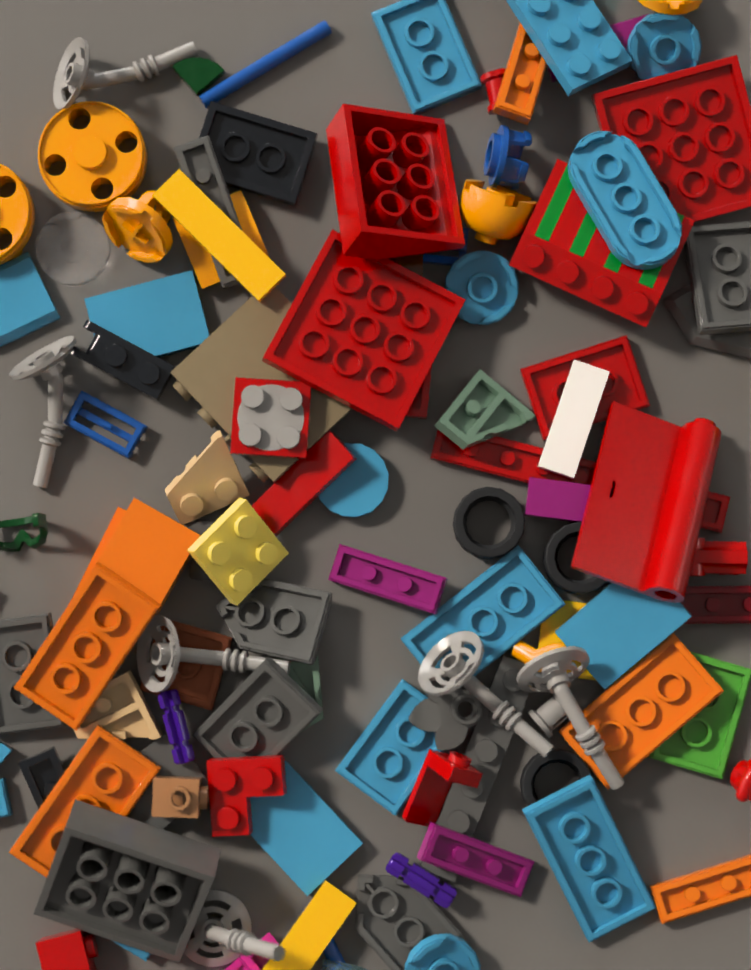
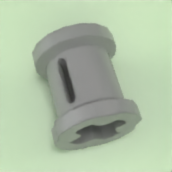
M554 693L536 711L531 709L527 713L548 739L553 736L552 731L568 718Z

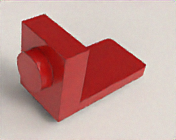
M429 749L402 814V819L408 823L429 827L430 822L436 823L453 782L478 788L483 774L470 765L472 760L461 753L451 751L450 754Z

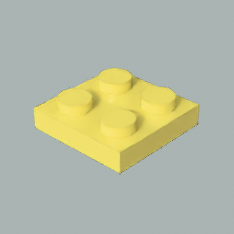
M240 497L187 549L228 601L236 606L289 554L250 503Z

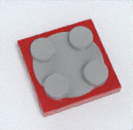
M235 377L230 453L236 455L307 459L312 387L300 381Z

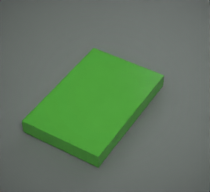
M691 652L724 692L648 757L723 779L751 681V669Z

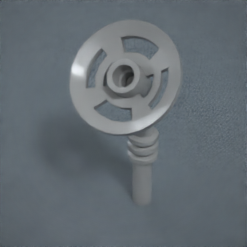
M77 37L69 44L59 63L53 87L54 105L59 110L69 108L78 98L81 91H87L89 88L96 89L136 80L142 83L144 82V77L152 79V74L159 76L161 70L171 67L184 59L195 57L198 55L193 41L155 57L150 54L148 55V60L141 58L140 63L134 61L130 67L94 73V70L89 68V44L86 39ZM69 89L71 96L66 100L65 91Z
M67 336L44 346L22 360L9 373L12 380H23L39 375L44 381L48 380V420L43 422L46 429L41 431L44 437L39 439L42 447L33 481L34 486L42 488L48 487L56 448L62 444L59 441L64 435L61 433V430H65L66 427L62 424L63 375L61 372L63 368L60 363L75 346L77 340L74 336Z
M155 615L139 638L136 651L139 676L144 686L152 692H163L171 686L176 677L179 662L222 666L224 671H228L231 668L232 672H236L239 669L240 673H245L246 670L254 671L266 659V657L248 655V651L244 650L241 654L237 649L232 653L230 648H226L225 651L180 647L173 623L162 615ZM160 626H166L169 631H162ZM153 638L156 642L152 644L150 649L151 641ZM271 658L289 675L290 661ZM163 665H167L166 671L162 668ZM157 674L160 677H165V681H158L154 675Z
M458 631L446 636L431 648L423 659L418 672L419 684L426 693L440 696L451 693L461 686L465 687L493 713L492 718L494 720L499 718L498 723L501 726L506 724L505 729L507 731L513 730L544 758L548 756L554 746L522 719L523 714L520 711L515 713L516 708L514 706L509 708L510 703L507 700L501 701L474 676L484 655V644L477 634L471 631ZM464 644L475 646L476 652L473 653L470 649L465 648ZM451 650L452 653L446 655L441 661L440 668H434L441 657ZM463 656H468L469 659L465 662ZM448 676L450 680L445 681L443 678ZM436 680L444 688L434 687L432 681Z
M566 646L552 649L536 656L518 672L516 681L519 688L528 693L550 691V693L556 695L577 732L575 738L580 742L579 745L584 749V753L587 756L591 755L612 790L618 789L624 784V780L603 748L605 742L601 739V735L599 732H596L597 729L594 725H589L569 689L571 682L579 677L589 665L590 658L587 651L577 646ZM572 660L579 661L581 663V666L577 668L576 664L573 663ZM529 683H534L536 688L529 686Z
M209 890L205 901H221L230 905V908L226 910L219 906L204 907L203 905L194 926L195 937L189 939L184 950L187 957L207 967L227 965L241 955L249 956L255 954L275 961L283 959L285 954L283 946L257 939L252 933L250 914L241 900L226 891ZM215 912L223 915V917L213 916L208 918L207 913ZM240 918L242 930L232 929L231 922ZM205 940L211 943L218 942L219 946H208L203 942ZM199 948L210 953L222 951L224 956L206 957L196 951Z

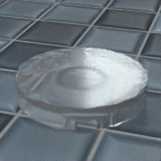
M79 211L62 212L50 218L44 224L35 242L36 258L42 270L55 282L66 286H81L95 280L106 269L110 258V240L103 226L93 217Z

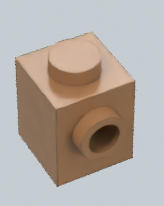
M155 776L153 778L151 817L198 819L201 816V809H208L209 786H202L203 777Z

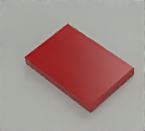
M627 335L520 369L543 441L547 440L573 360L610 371L592 425L607 421L611 403L614 401L636 410L650 407Z

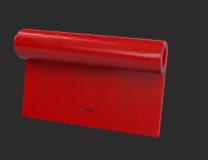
M615 401L611 403L571 564L572 569L664 602L679 603L684 601L722 435L721 430L716 427L713 421L705 418H696L693 422L686 423L681 427Z

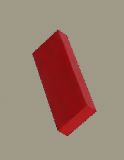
M329 430L307 451V459H299L251 506L273 534L277 536L357 458L335 433Z

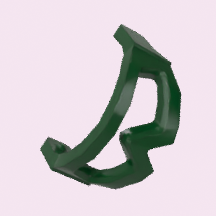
M34 513L28 517L0 521V528L33 523L34 528H39L40 532L37 537L32 539L25 530L21 529L13 542H0V551H20L24 542L33 549L44 544L48 535L46 514Z

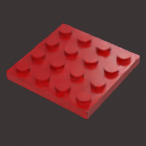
M737 55L598 92L591 96L600 131L612 132L611 134L620 137L623 135L637 145L676 212L698 222L751 207V105Z
M332 229L265 352L262 362L397 432L466 299L388 258L376 260L344 256L341 234Z

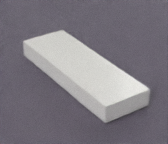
M573 360L537 466L538 468L574 479L610 371Z

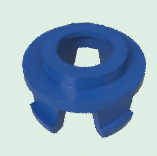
M501 125L497 134H491L484 159V176H488L489 186L497 187L498 185L511 186V189H518L519 182L525 181L529 164L519 159L521 158L524 146L532 144L530 132L524 130L522 133L511 130L508 126Z

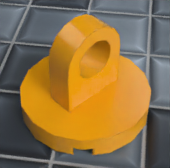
M155 190L146 191L138 200L131 197L116 198L109 204L102 217L105 232L112 243L118 248L123 245L129 250L127 255L144 263L159 262L171 250L173 243L171 230L167 225L171 215L152 196L156 192Z

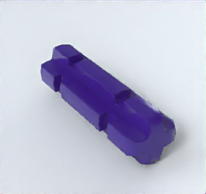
M175 689L161 692L158 694L160 709H164L165 712L162 717L169 744H173L174 747L171 750L176 765L191 762L195 759L192 744L189 745L188 743L190 735L183 709H179V704H181L179 693Z
M396 852L393 854L386 866V871L397 879L399 876L403 877L402 882L427 898L430 895L435 897L433 901L443 908H448L452 904L457 894L456 888L446 882L444 884L439 883V877L415 862L413 865L409 864V859L401 853Z

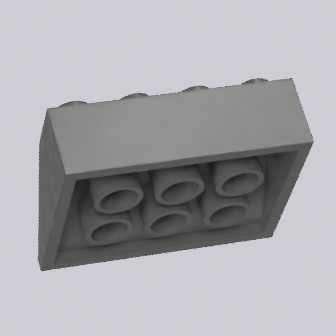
M75 799L34 914L179 963L214 881L221 849Z

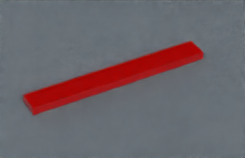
M437 430L430 457L433 460L528 484L529 477L591 485L596 467L595 461L581 458L575 477L571 479L537 467L544 448L496 436L463 450L439 430ZM709 491L700 529L719 534L722 533L730 496Z

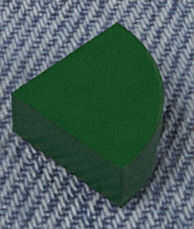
M200 57L187 58L172 66L173 70L197 97L225 74L224 69L220 65Z

